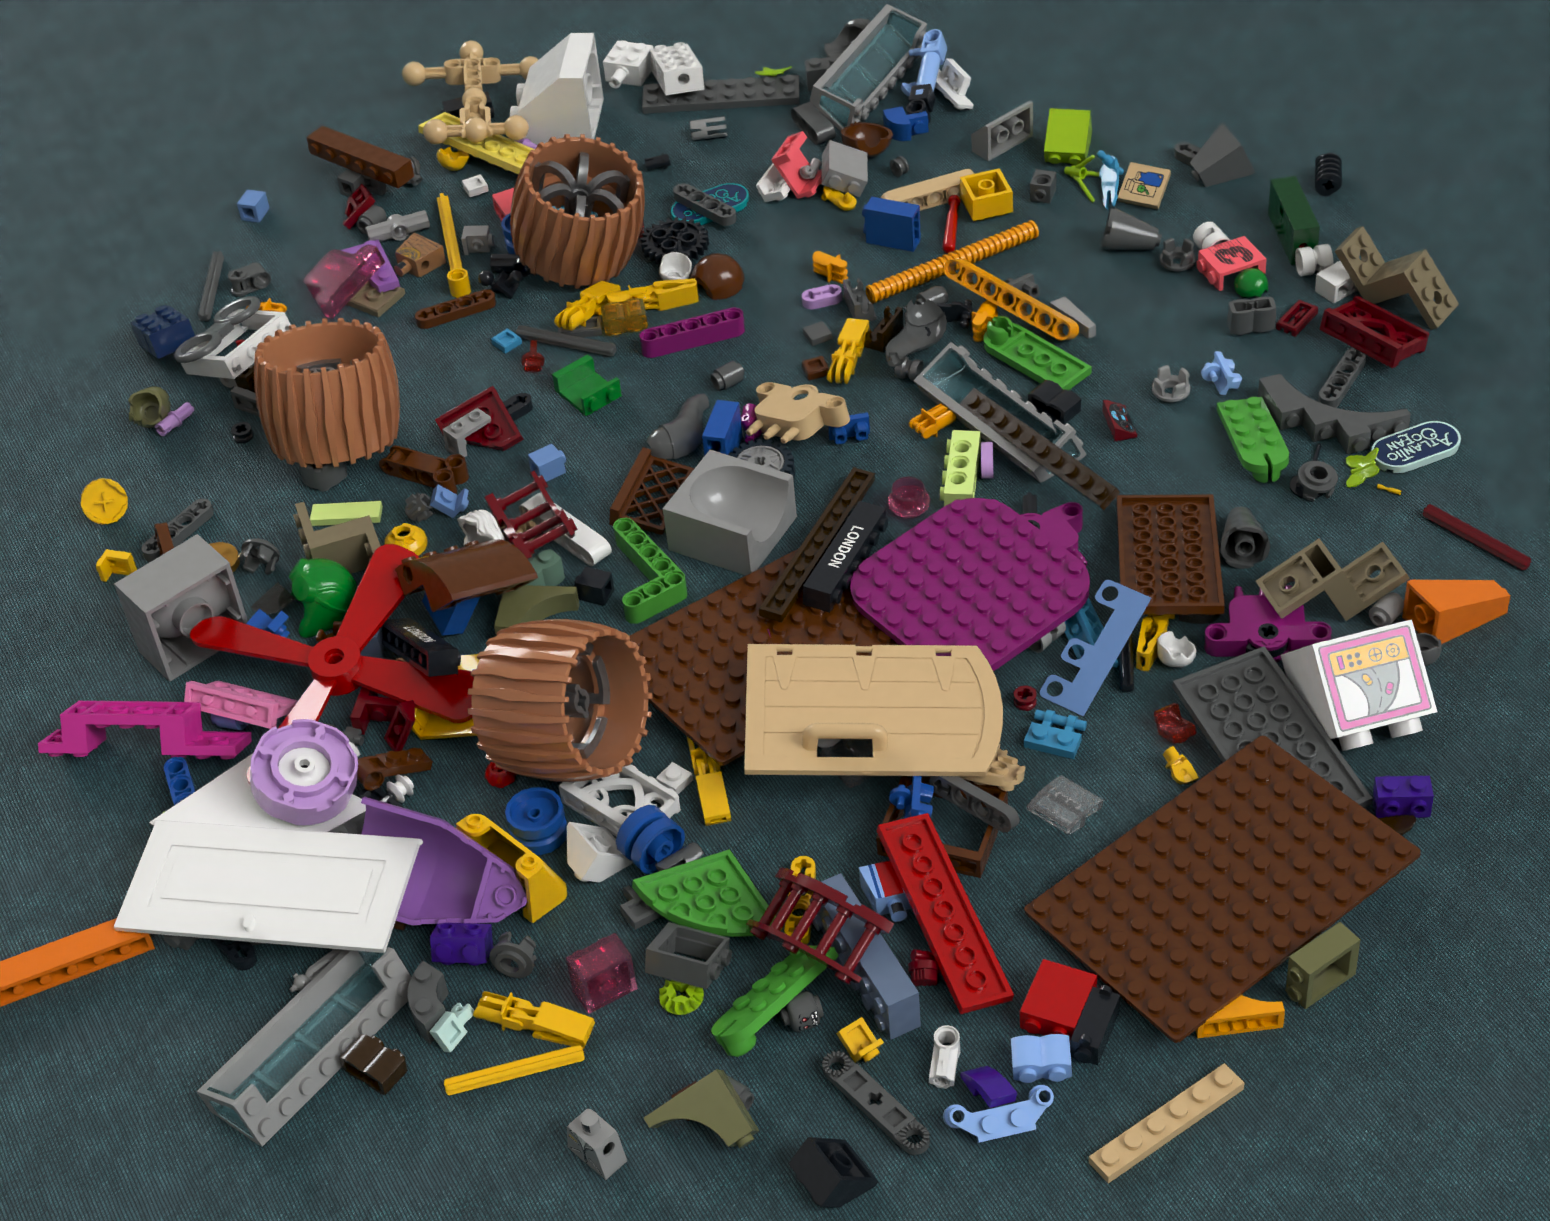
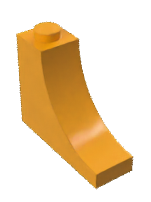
M1240 995L1196 1029L1197 1038L1283 1028L1285 1015L1283 1002L1259 1001Z

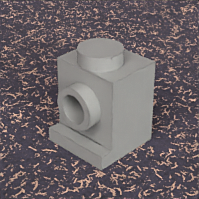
M489 225L464 226L461 237L464 255L490 252L491 246H494V235L490 234Z

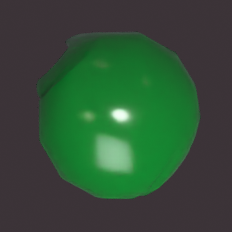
M1247 268L1235 277V292L1241 297H1261L1264 291L1268 292L1267 277L1259 269Z

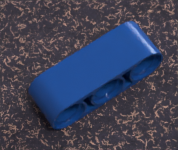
M182 757L168 759L164 764V772L175 806L196 792L185 759Z

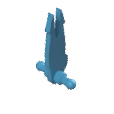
M1099 150L1097 156L1102 159L1103 163L1099 170L1104 198L1102 201L1108 210L1110 193L1112 205L1115 207L1118 198L1119 175L1124 173V169L1119 167L1116 157L1109 154L1106 155L1103 150Z

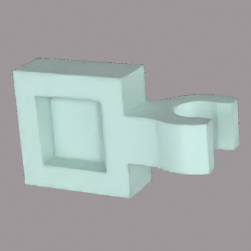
M457 1003L451 1012L446 1011L429 1031L444 1052H452L466 1035L467 1030L464 1028V1024L474 1013V1009L470 1004H466L463 1007L461 1003Z

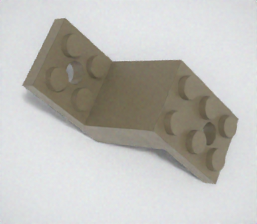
M1361 226L1356 228L1335 250L1336 255L1363 299L1376 304L1409 293L1430 330L1438 328L1459 305L1426 249L1385 262L1367 231Z
M305 503L295 504L297 514L293 516L297 528H302L298 529V534L306 559L324 558L333 560L343 565L350 574L367 569L374 551L380 547L370 515L314 531Z
M1319 538L1266 573L1256 582L1281 619L1322 591H1325L1345 621H1347L1410 578L1384 542H1381L1341 569ZM1380 570V574L1377 577L1370 578L1374 571ZM1295 582L1292 588L1284 589L1288 583Z

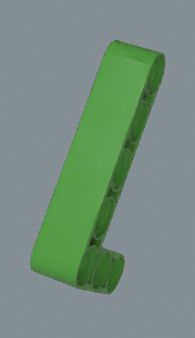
M620 518L616 520L613 524L616 545L650 580L626 593L622 598L626 621L638 624L686 599L687 586L685 574L632 519Z

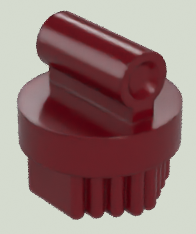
M913 949L910 954L912 962L908 964V973L911 975L912 983L914 986L937 985V975L940 974V969L932 952Z

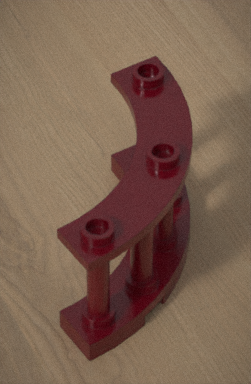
M535 470L530 472L534 482L502 499L501 497L496 499L493 493L485 496L486 503L499 526L505 525L506 528L503 530L508 541L516 546L529 561L532 560L531 555L535 553L534 550L564 534L571 539L575 537V531L578 530L571 517L568 518L563 509L558 510L546 491L548 485L542 475L537 476ZM539 490L545 500L544 503L514 519L506 517L504 511L507 510V506ZM549 510L553 513L554 516L523 533L521 531L516 533L519 530V526ZM559 524V526H557L556 528H554V529H552V530H550V531H548V532L542 534L541 536H539V537H537V538H535V539H533V540H531V541H528V540H530V539H532V538H534V537L540 535L541 533H543V532H545V531H547V530H549V529H551V528H553V527H555L556 525Z
M780 868L775 875V878L780 880L778 884L780 888L760 921L748 920L746 925L751 927L750 933L761 940L767 937L783 943V948L795 955L798 951L806 954L836 972L834 976L848 985L851 981L859 983L862 977L854 973L856 966L874 936L879 935L880 932L888 934L894 923L863 904L861 906L857 904L851 905L846 902L847 895L800 872L796 877L792 875L793 870ZM806 893L812 895L811 898L813 900L792 935L789 936L781 932L782 927L800 897L805 896ZM828 902L837 907L836 911L838 913L817 948L813 949L802 943L801 940L822 905L826 906ZM854 916L865 923V931L844 966L825 955L847 918L851 919Z

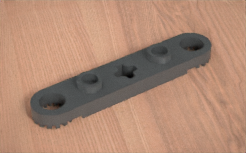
M832 1051L831 1054L828 1053L823 1058L822 1070L824 1076L900 1148L911 1155L922 1154L929 1148L930 1135L927 1128L920 1124L904 1106L858 1064H855L848 1055H845L844 1052ZM835 1062L844 1064L843 1069L841 1068V1071L838 1070V1072L836 1070L833 1071L829 1066ZM873 1099L877 1101L880 1099L881 1104L877 1105L874 1103L870 1105V1100ZM911 1135H919L923 1139L922 1142L920 1141L919 1144L916 1143L914 1145V1143H908L907 1138Z

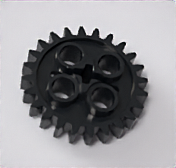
M675 217L674 221H671L670 218H667V222L659 220V225L652 224V228H646L647 233H642V253H644L645 257H649L650 262L655 260L656 264L661 263L662 257L671 252L682 253L688 256L691 261L692 258L698 260V255H704V250H708V231L705 230V226H701L700 222L694 223V219L686 221V217L682 220H678V217Z

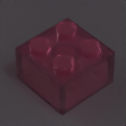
M616 933L601 938L596 943L582 950L575 951L572 955L566 957L573 992L588 1014L637 989L631 954Z

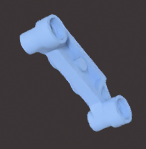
M1036 1085L1030 1090L1028 1100L973 1113L967 1111L961 1105L954 1104L945 1109L943 1119L948 1127L960 1128L976 1136L977 1143L1036 1130L1035 1123L1045 1109L1052 1104L1054 1095L1048 1086ZM1041 1091H1044L1047 1095L1045 1102L1039 1099ZM955 1111L961 1113V1120L959 1122L953 1119Z

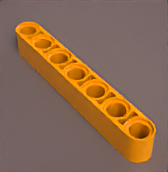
M950 259L944 264V273L948 278L1058 340H1070L1078 335L1079 326L1074 320L965 259ZM956 264L959 266L958 274L955 272ZM974 274L977 276L976 284L972 280ZM992 284H994L995 286L994 294H992L990 291V287ZM1010 294H1012L1014 299L1012 304L1008 301ZM1028 304L1032 307L1030 315L1026 311ZM1046 314H1048L1050 317V323L1048 325L1045 323ZM1065 324L1068 326L1069 329L1067 335H1065L1063 332V327Z

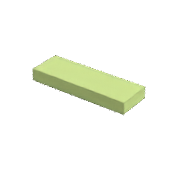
M381 501L313 504L310 521L312 526L337 525L370 515L372 523H380L383 506Z

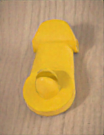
M824 186V193L821 196L823 201L828 199L843 211H850L856 207V198L850 193L843 194L836 189Z

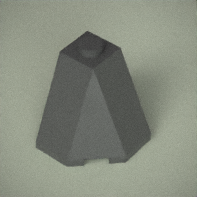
M1223 123L1219 125L1190 162L1193 168L1192 176L1197 183L1201 181L1205 187L1255 173L1242 145Z

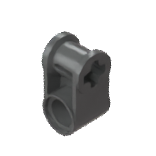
M257 262L234 269L227 275L232 283L231 293L236 297H242L248 293L263 289L271 282L270 274Z

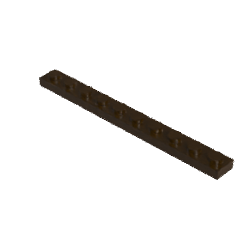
M973 388L960 403L962 407L1102 510H1105L1119 495L1120 492L1112 484L977 389Z
M853 467L760 606L759 616L782 623L803 591V585L859 500L862 501L875 481V473Z

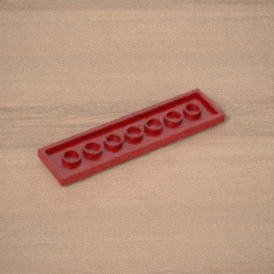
M925 813L879 824L877 827L879 838L932 954L937 961L959 1013L964 1014L1012 1001L1014 993L929 814Z

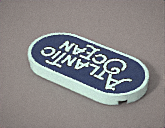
M1440 421L1424 422L1378 439L1372 446V450L1379 448L1374 461H1376V466L1383 471L1389 469L1393 470V473L1408 472L1454 455L1460 445L1461 435L1455 427L1448 423Z

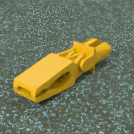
M695 278L655 281L653 285L630 288V285H628L629 290L611 292L606 295L610 314L632 311L634 315V312L646 309L663 311L699 301Z
M600 281L584 289L580 293V300H576L573 303L566 302L567 308L555 317V325L568 331H573L579 325L586 327V321L593 314L601 315L608 308L607 293L621 291L620 285Z
M847 318L838 337V345L841 346L832 354V363L827 374L828 382L832 383L835 377L836 383L842 384L844 379V383L848 384L851 374H855L854 369L858 357H861L864 343L866 342L865 334L869 329V320Z
M1148 614L1147 617L1143 618L1136 652L1137 669L1141 671L1150 670L1158 656L1157 639L1161 634L1167 632L1169 618L1175 619V614Z
M687 737L705 826L731 821L720 765L701 748L695 749L694 742Z
M483 991L482 997L473 1013L475 1018L501 1024L502 1031H505V1028L516 1031L529 1029L534 1031L532 1034L533 1038L568 1046L579 1044L583 1049L595 1024L592 1017L545 1001L541 1002L540 1007H534L527 1000L513 997L512 992L506 997Z

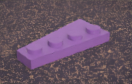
M370 240L364 244L339 251L340 258L343 261L346 260L352 269L355 268L361 277L367 278L370 285L376 288L379 293L400 287L399 280L379 240Z

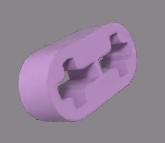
M835 284L808 289L802 293V305L810 310L835 305L842 301L841 287Z
M981 442L982 479L993 478V442Z

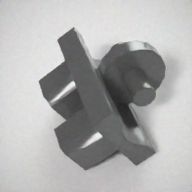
M1031 273L1015 280L1009 278L1004 281L1033 298L1039 296V287L1034 282V275ZM1010 294L1008 301L1012 304L1014 299L1012 294Z

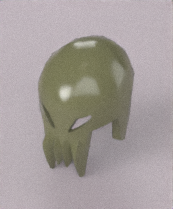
M151 386L133 393L128 399L130 404L129 421H134V424L137 423L138 426L140 425L144 428H155V425L165 419L170 412L171 403L168 393L157 386Z

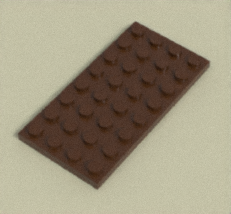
M1213 494L1118 495L1117 525L1120 584L1151 597L1143 614H1224V596Z

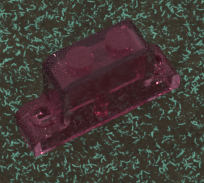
M365 245L354 254L334 249L329 251L316 264L303 281L313 298L316 299L324 315L333 319L385 263V260L377 246Z

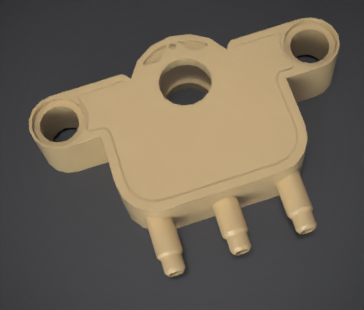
M766 382L756 388L760 402L755 407L757 420L749 426L746 434L752 436L761 430L764 433V439L769 440L773 436L782 437L781 442L786 444L791 440L799 441L810 438L824 425L842 427L850 422V416L843 397L819 393L816 386L804 384L791 388V386ZM799 394H808L807 397L800 400H795L794 398Z

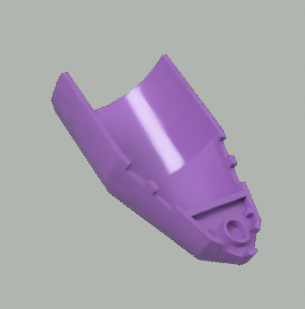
M368 797L362 798L361 803L366 805L362 835L418 838L423 840V844L419 847L396 921L409 925L493 923L503 920L526 905V891L516 869L447 821Z

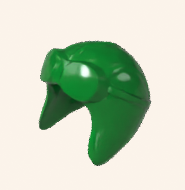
M301 558L289 574V578L292 581L290 597L301 601L304 606V617L299 626L300 636L303 638L314 637L319 629L326 632L333 628L334 621H343L357 591L356 581L343 565L324 558L309 560Z

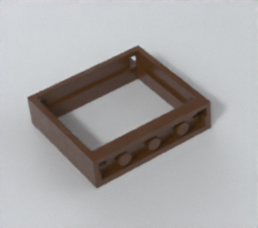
M902 776L898 785L902 784L907 788V786L912 784V776ZM922 776L921 783L930 785L929 780L931 776ZM966 780L1008 804V791L1000 790L997 786L977 785L973 781ZM960 790L963 797L967 799L965 793L962 790ZM933 791V796L940 797ZM981 802L982 806L987 808L986 805L983 802ZM890 803L882 824L900 820L904 809H897L895 805ZM988 825L978 852L943 844L956 873L981 878L997 837L998 829ZM877 835V854L888 857L879 835Z

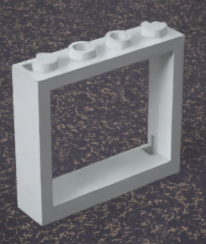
M237 309L226 318L237 315L245 309ZM258 310L250 318L241 322L243 326H240V323L234 325V329L222 339L220 345L210 354L193 362L181 363L186 374L235 379L254 363L257 345L260 342L264 343L266 336L274 337L275 331L279 329L283 332L289 330V325L291 324L285 312ZM248 329L257 330L225 357L216 356ZM209 341L202 342L192 347L186 353H190L200 349L201 347L205 346ZM232 367H236L237 371L233 372Z

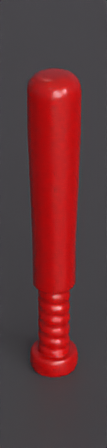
M951 195L948 198L950 207L947 213L942 246L943 251L947 254L955 251L957 209L961 202L960 197L957 195Z

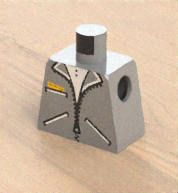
M586 1109L567 1126L568 1148L605 1180L627 1162L617 1131L592 1109Z

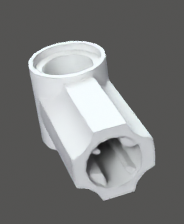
M941 1026L934 1033L929 1083L937 1088L947 1089L950 1086H954L957 1062L961 1052L959 1032L953 1026ZM944 1043H952L951 1045H942Z

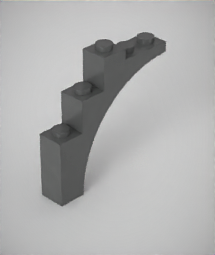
M1281 373L1259 379L1258 397H1263L1274 422L1280 430L1302 425L1313 442L1336 437L1347 454L1367 450L1371 441L1409 428L1411 414L1407 409L1371 413L1343 410L1307 397L1289 384Z

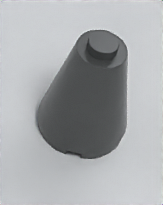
M1110 208L1102 237L1101 249L1154 250L1155 246L1159 247L1162 234L1158 233V228L1116 208Z
M1235 507L1228 513L1220 542V552L1229 565L1240 569L1254 567L1253 564L1259 561L1262 562L1267 558L1270 551L1269 538L1248 508Z

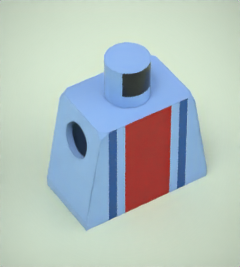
M885 861L859 867L860 885L873 910L880 915L890 913L891 919L895 922L904 920L907 917L906 910L912 908L891 862Z

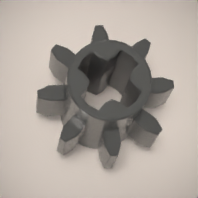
M418 492L415 495L411 494L405 500L408 504L405 506V513L411 520L426 521L433 515L430 511L433 508L430 506L431 498L428 495Z

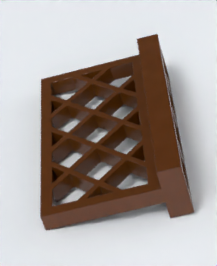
M642 447L610 508L609 525L613 526L614 522L620 518H630L641 529L663 535L665 531L663 509L660 510L657 504L668 502L675 493L668 494L665 489L675 486L678 490L694 468L651 455V449ZM654 464L663 467L664 470L654 472L652 466ZM680 472L686 474V476L676 479L673 474ZM668 475L671 481L661 483L658 479ZM650 480L655 482L656 485L648 488L644 485V482ZM657 491L662 493L663 496L655 499L650 494ZM645 495L648 501L638 503L636 497ZM652 506L655 512L645 514L642 509ZM637 511L640 515L635 518L627 516L628 513ZM659 517L662 521L659 526L650 523L649 520Z

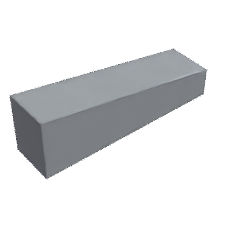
M1065 296L1050 302L1052 309L1069 317L1078 324L1080 334L1088 339L1096 336V324Z

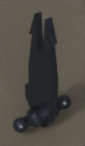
M965 300L964 304L962 302H952V304L937 303L945 313L947 322L961 321V328L965 329L968 327V322L972 320L971 313L974 312L971 307L973 304L971 300Z

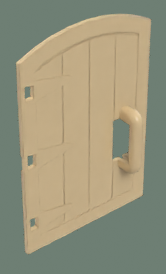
M748 644L745 775L986 776L995 760L1002 734L1003 705L995 674L978 646ZM777 652H792V655H777ZM856 653H872V656L856 655ZM936 653H951V656H936ZM818 739H872L873 757H817Z

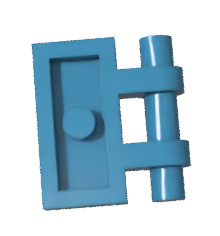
M1048 709L1046 712L1036 710L1034 719L1043 722L1042 724L1031 723L1024 739V747L1074 759L1082 741V734L1074 731L1075 729L1085 731L1087 721L1079 720L1077 716L1073 715L1068 717L1055 714V711ZM1055 724L1059 726H1064L1065 729L1063 730L1052 727V725Z

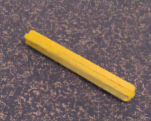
M578 1044L447 1078L444 1080V1087L447 1095H454L581 1062L585 1056L582 1046Z

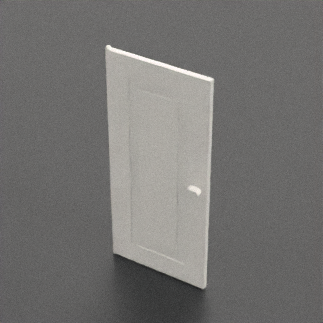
M155 820L153 830L114 924V929L125 932L385 953L419 847L423 844V840L418 838Z

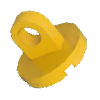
M100 478L91 481L84 488L80 504L84 514L91 521L97 524H109L117 522L124 515L128 506V498L124 488L118 482L112 479Z

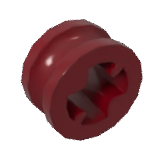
M1025 685L1015 689L1014 705L1017 709L1029 711L1036 706L1037 694L1033 687Z

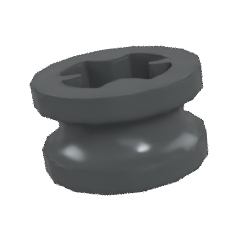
M898 156L889 163L892 173L897 177L909 171L908 162L903 156Z

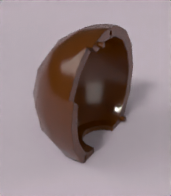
M854 121V123H850V126L841 130V137L844 145L867 152V159L885 152L891 144L893 133L889 128L879 124L856 123Z
M718 253L704 256L693 267L690 279L695 278L697 286L698 284L703 286L707 296L713 300L727 299L737 294L742 289L745 280L740 264L732 257Z

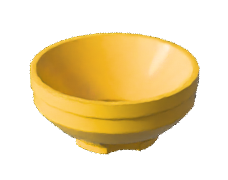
M403 523L400 526L394 527L387 534L385 545H399L419 556L427 548L428 540L425 532L420 527ZM410 532L406 536H398L400 533Z

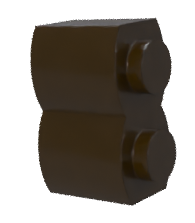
M361 1034L339 1057L343 1070L355 1079L365 1082L370 1088L382 1095H386L408 1071L405 1056L395 1048L391 1050L384 1047L383 1042L374 1035L370 1037L366 1034Z

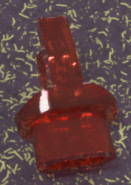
M530 340V352L522 356L521 363L527 372H540L545 359L540 353H537V340Z

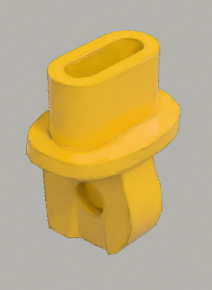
M1174 746L1165 750L1163 753L1167 761L1165 767L1170 769L1173 780L1182 785L1198 780L1199 777L1195 769L1183 754L1179 755Z

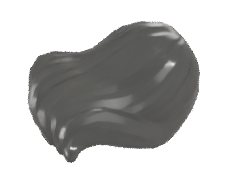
M860 18L847 22L832 43L824 44L826 55L828 57L833 55L840 56L871 21ZM870 49L867 54L872 53L874 50Z

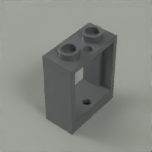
M668 922L646 948L645 973L707 989L714 980L718 979L722 969L730 964L732 958V950L729 949L730 938ZM674 952H679V953H682V954H686V955L698 957V958H701V959H705V960H707V961H706V962H703V961L691 959V958H688V957L676 955V954H673V953H674Z

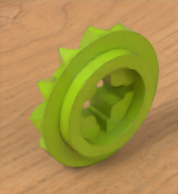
M665 980L664 987L659 988L661 1006L667 1012L675 1015H684L695 1011L701 1005L704 998L703 988L674 980ZM686 990V996H676V991L684 992Z

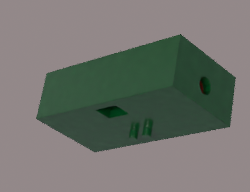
M1296 176L1270 179L1268 216L1290 264L1296 265V249L1309 246L1314 249L1318 245L1320 226Z

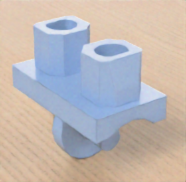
M1215 351L1213 362L1206 363L1201 370L1203 379L1213 381L1220 395H1226L1228 389H1238L1242 381L1240 374L1233 373L1235 369L1233 360L1225 359L1220 351Z

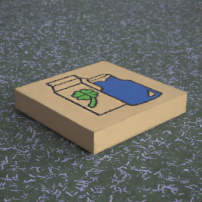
M1130 162L1118 195V202L1158 210L1171 176V170Z

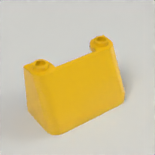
M471 814L456 823L458 830L516 869L523 886L526 888L527 903L523 908V916L531 923L540 919L566 899V883L540 857L486 816Z

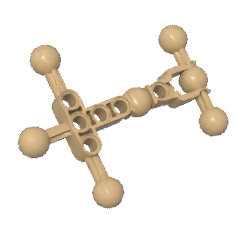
M470 40L464 42L460 48L459 54L461 59L447 60L444 62V67L424 68L422 64L414 61L404 66L402 77L409 86H419L425 79L445 78V82L449 85L465 86V92L462 96L464 108L459 110L460 125H446L439 119L429 120L423 128V135L429 143L437 145L443 143L447 137L460 136L476 143L492 135L506 134L508 138L516 141L522 140L527 136L529 125L522 116L513 115L503 123H491L490 108L485 107L487 98L483 92L482 84L497 83L501 81V76L521 75L526 80L529 68L539 60L536 57H525L520 63L500 64L498 58H483L484 51L482 46L477 41Z

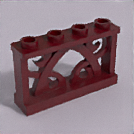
M1355 296L1352 301L1335 309H1325L1319 329L1391 368L1398 366L1400 361L1418 352H1424L1429 337V332L1359 296ZM1368 327H1371V328H1373V329H1375V330H1377V331L1383 333L1384 335H1381V334H1379L1378 332H1376V331H1374V330H1372V329H1370V328H1368Z

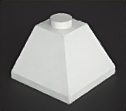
M574 822L568 823L567 864L572 868L575 877L580 881L602 882L632 864V861L617 850L616 839L605 827Z

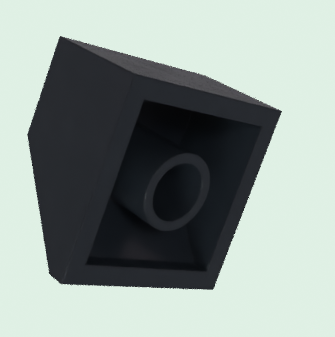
M808 1137L788 1163L796 1173V1179L805 1185L811 1193L812 1200L820 1207L840 1208L872 1189L878 1183V1180L853 1148L843 1139Z

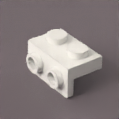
M772 163L756 184V188L765 202L781 201L788 196V192L791 190L774 163Z

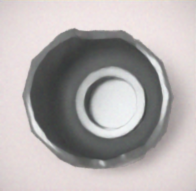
M1428 633L1416 634L1424 665L1429 666L1441 654V641Z

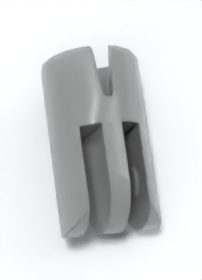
M725 116L690 121V129H701V131L691 133L692 140L727 137V132L707 135V131L726 129V124L706 127V123L724 121Z

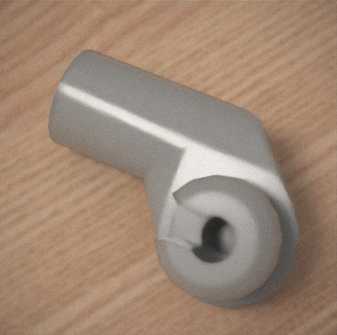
M813 158L810 165L801 167V177L803 179H814L822 162L817 158Z

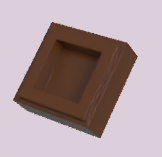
M823 356L801 361L808 380L827 376L829 367Z

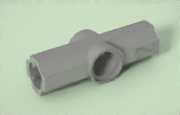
M423 210L405 216L393 214L387 221L367 226L365 229L369 241L379 240V242H383L389 239L401 241L406 239L410 233L430 228V223L426 211Z

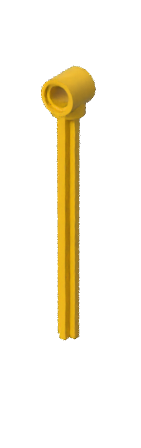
M440 193V197L436 199L450 267L447 279L451 295L459 298L471 293V285L468 272L462 267L448 195L444 196V193Z

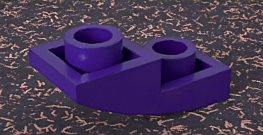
M983 1066L961 1072L960 1077L973 1096L981 1095L989 1108L1016 1101L1017 1092L995 1069Z

